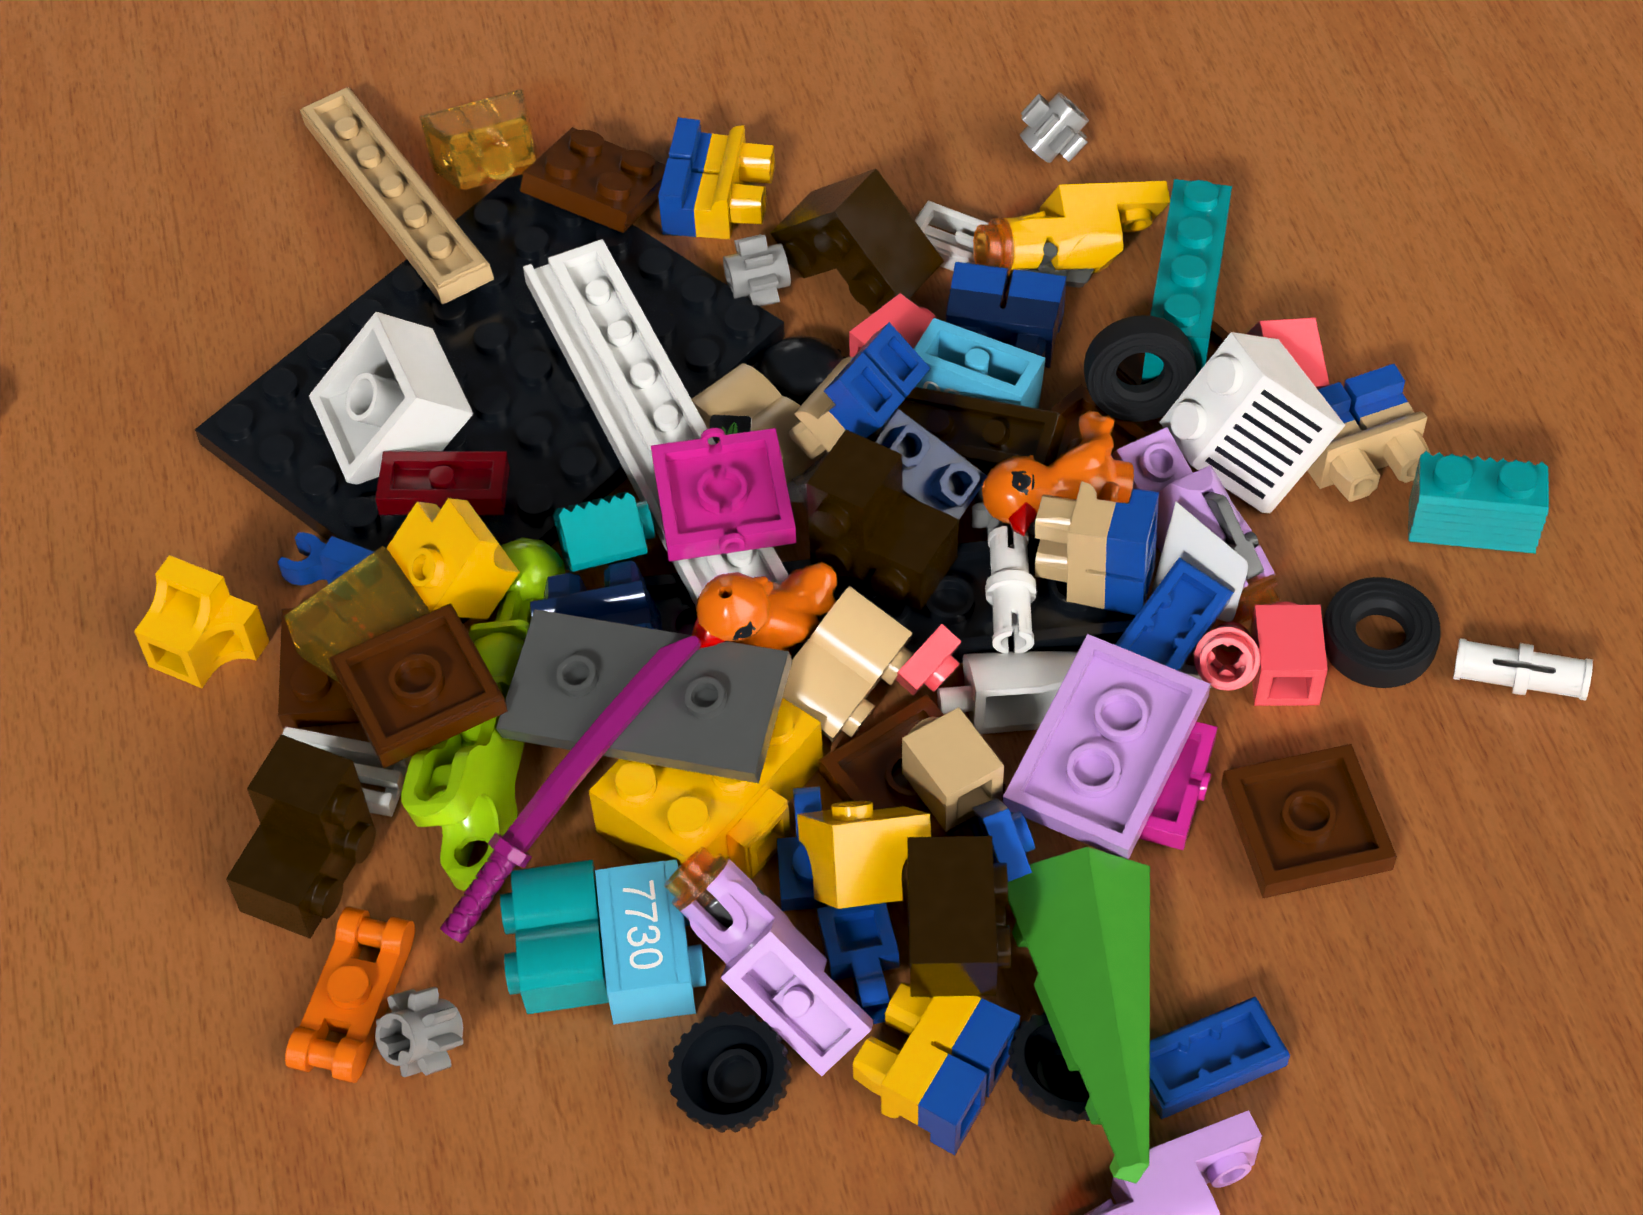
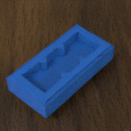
M1179 557L1115 645L1180 671L1196 649L1198 642L1207 634L1228 605L1234 592Z
M1256 996L1150 1040V1101L1161 1120L1288 1065L1290 1054Z

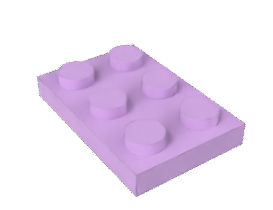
M1087 634L1003 795V803L1013 813L1021 811L1027 819L1104 852L1129 859L1208 699L1210 683Z

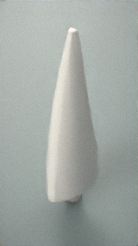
M1008 651V653L964 654L963 672L965 686L938 688V708L943 714H947L958 707L963 712H969L970 722L979 734L1036 730L1045 717L1078 652L1027 651L1024 653H1014V651ZM1184 664L1180 672L1202 680L1195 666Z

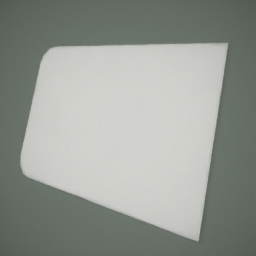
M1175 502L1151 595L1180 557L1234 592L1230 602L1217 618L1225 622H1231L1236 614L1248 573V562L1179 503Z

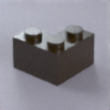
M877 169L811 191L770 233L778 244H782L788 264L798 270L803 278L837 269L849 285L851 295L857 302L865 306L870 314L875 313L900 293L909 299L944 262L943 258Z
M845 430L806 483L810 560L817 564L821 562L826 563L832 567L837 577L846 576L870 587L885 600L902 602L921 611L958 557L959 519L903 494L901 453L849 430Z
M281 734L247 787L260 825L226 880L240 912L311 939L323 918H330L336 911L342 898L343 883L355 863H362L371 852L375 841L376 829L354 762Z
M992 836L907 837V910L911 997L996 996L998 969L1011 968L1010 925H1006L1005 905H1008L1007 863H993Z

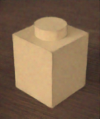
M960 707L940 718L929 717L920 721L910 730L908 735L902 737V774L945 832L974 817L973 807L996 798L1002 801L1004 765Z

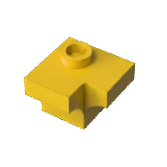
M448 498L441 509L436 504L416 502L385 549L429 613L451 603L459 617L488 620L520 573L467 500Z
M169 555L155 573L156 592L151 607L134 630L148 666L203 688L212 674L221 665L235 659H252L257 661L270 642L258 606L231 596L224 576Z
M847 801L832 804L831 810L797 814L799 841L806 848L811 863L815 900L837 909L903 901L902 870L907 859V837H931L929 813L905 806L873 810V802Z

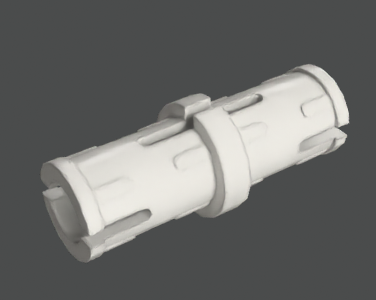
M1001 526L992 530L988 535L991 576L986 580L985 592L986 600L993 605L994 634L992 636V643L998 652L1008 653V637L1012 636L1013 632L1014 653H1024L1035 644L1032 632L1031 603L1036 598V580L1029 574V536L1027 532L1025 536H1021L1013 531V544L1008 547L1007 526Z
M1460 638L1453 679L1460 680L1461 678L1512 687V694L1526 695L1528 689L1586 700L1591 682L1593 659L1586 658L1583 660L1534 652V645L1520 643L1519 648L1515 649L1471 642Z

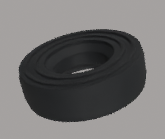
M1146 315L1127 317L1105 327L1090 343L1084 360L1085 382L1094 403L1106 414L1120 420L1132 422L1149 421L1164 416L1196 377L1197 369L1192 345L1184 332L1168 320ZM1151 353L1163 361L1164 366L1160 375L1153 381L1145 384L1129 385L1121 381L1116 375L1119 364L1126 357L1133 354Z
M1364 578L1346 585L1332 598L1323 619L1325 650L1332 665L1352 681L1370 687L1392 688L1416 680L1434 660L1440 642L1439 617L1429 599L1413 586L1391 578ZM1370 615L1390 617L1402 626L1406 639L1396 648L1389 650L1376 649L1366 645L1359 638L1356 632V625L1360 620Z

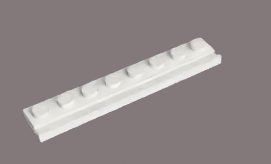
M603 239L549 257V264L536 269L533 268L532 264L523 266L525 282L639 500L647 501L654 528L667 551L651 445L700 439L703 431L707 430L703 419ZM712 437L708 439L709 444H716ZM773 547L672 561L696 607L697 599L705 585L718 575L739 572L752 578L766 576L768 581L782 583L788 576Z

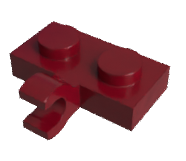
M383 451L375 498L379 515H408L416 502L436 504L441 509L448 498L467 500L478 515H504L510 469L507 451Z

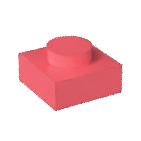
M941 624L897 672L898 677L896 681L913 696L924 684L935 692L959 666L960 663L952 654L962 641Z

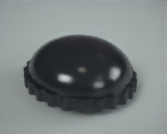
M793 336L780 340L768 347L765 353L759 355V361L754 363L753 368L763 374L782 396L795 401L801 406L841 360L846 357L841 355L840 349H836L831 343L811 336Z
M1045 1011L1042 1015L1033 1014L1029 1021H1023L1019 1030L1014 1032L1008 1050L1010 1055L1008 1066L1013 1071V1081L1016 1082L1019 1091L1027 1101L1039 1111L1061 1120L1078 1122L1079 1120L1090 1121L1085 1110L1090 1096L1080 1072L1069 1071Z
M721 1012L717 1017H705L704 1021L700 1024L694 1023L689 1033L682 1034L680 1044L673 1048L674 1057L668 1063V1066L671 1068V1073L667 1077L668 1081L672 1084L670 1093L678 1100L677 1106L693 1122H698L705 1129L714 1128L720 1133H724L726 1130L739 1132L743 1127L751 1129L755 1127L756 1122L766 1121L769 1117L768 1114L779 1108L778 1103L780 1099L785 1098L787 1095L786 1085L791 1082L788 1071L791 1069L792 1064L787 1059L789 1051L781 1043L782 1038L775 1031H772V1028L766 1022H760L754 1015L744 1016L741 1012H734L732 1015Z

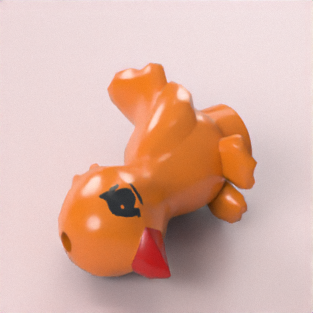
M1091 410L1081 415L1078 424L1081 436L1080 444L1060 455L1049 466L1035 461L1033 455L1028 457L1016 455L998 463L990 470L982 486L983 504L989 514L1002 523L1010 524L1014 532L1025 536L1029 526L1036 519L1043 494L1076 500L1081 481L1089 483L1094 487L1097 499L1128 504L1133 488L1134 467L1131 462L1115 460L1111 456L1114 447L1111 432L1115 419L1109 415L1102 416L1099 412Z
M821 562L792 571L782 583L768 581L766 576L752 578L739 572L718 575L705 585L697 599L696 611L698 617L693 627L692 636L700 639V648L729 641L789 651L791 656L797 644L803 643L816 630L819 625L817 616L828 613L836 603L833 595L837 586L836 573L831 566Z

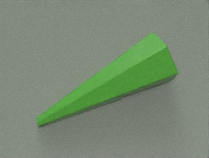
M1084 847L1031 863L1029 865L1032 873L1008 882V902L1016 919L1012 934L1018 947L1028 948L1038 975L1034 982V987L1069 1071L1080 1072L1090 1097L1085 1110L1092 1125H1102L1114 1153L1113 1160L1109 1166L1114 1178L1137 1184L1149 1166L1150 866L1097 849Z

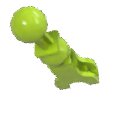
M521 537L501 546L520 573L499 602L495 622L473 624L468 633L504 699H506L531 623L530 602L544 599L548 577L565 574L564 561L543 540ZM500 715L440 742L431 749L415 753L409 762L401 792V802L417 827L442 826L443 837L440 863L453 885L462 891H466L473 882V879H476L477 873L485 862H488L487 859L494 850L488 845L483 858L477 864L466 867L475 841L480 840L488 843L495 832L504 835L518 817L515 782L525 742L501 737L496 729Z

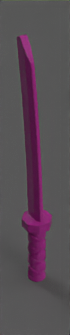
M690 636L660 648L600 714L554 769L504 835L494 833L487 843L494 849L487 859L488 862H485L475 877L476 879H473V882L464 892V896L461 897L453 908V913L449 914L440 927L446 935L459 943L465 941L470 933L469 930L476 925L482 915L481 913L489 906L493 896L500 890L505 879L508 878V875L511 874L515 866L526 867L532 858L527 851L572 792L649 701L700 648L701 641L698 637Z

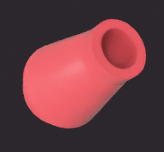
M1234 621L1224 622L1216 629L1205 634L1198 642L1194 653L1195 668L1202 680L1210 683V686L1219 690H1236L1246 686L1256 676L1260 667V652L1245 626ZM1224 644L1227 647L1234 645L1240 650L1227 652L1220 645Z

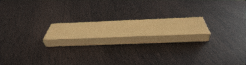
M349 87L300 109L305 126L442 305L494 280L490 264Z

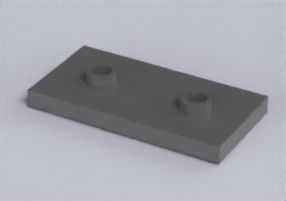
M535 609L505 699L508 712L500 715L496 729L501 737L505 739L571 750L600 714L660 648L692 635ZM729 641L698 649L649 701L603 756L759 784L792 665L789 651Z

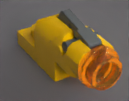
M1167 181L1058 185L1039 208L1040 212L1014 218H993L989 224L979 225L975 230L973 239L975 264L1008 268L1007 278H1010V280H1012L1014 269L1067 276L1066 286L1081 288L1089 281L1092 273L1100 272L1107 268L1123 251L1122 232H1136L1148 228L1152 225V221L1169 205L1170 196Z

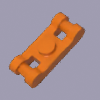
M346 906L343 909L337 923L334 944L300 1026L294 1029L289 1038L285 1053V1063L288 1068L310 1072L314 1067L330 1070L334 1079L357 1083L376 1040V1019H380L386 1014L389 1006L387 998L394 994L410 953L415 935V924L412 920L392 916L385 922L370 918L368 910ZM364 945L380 949L375 963L358 959ZM329 1030L347 1034L339 1043L326 1040Z

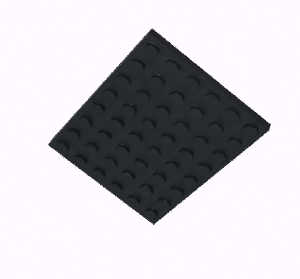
M533 159L516 171L521 173V175L504 180L455 220L490 264L494 280L442 305L408 259H406L195 429L200 445L327 541L333 536L385 555L396 592L404 599L408 598L409 602L425 615L429 613L385 551L408 515H379L375 500L379 477L357 485L346 482L309 397L310 393L375 312L433 328L474 413L443 451H507L510 469L504 515H478L500 546L524 537L543 540L551 547L558 540L552 516L557 508L564 507L567 509L569 505L577 504L579 506L581 502H592L593 499L600 498L604 499L605 496H608L628 478L525 282L523 266L532 264L533 268L536 269L549 264V257L603 239L691 399L740 364L744 363L752 367L755 362L759 361L761 353H765L768 347L785 338L784 322L759 305H752L751 300L745 296L734 299L731 288L635 225L632 224L622 233L520 192L523 171L535 162ZM459 617L463 624L470 619Z

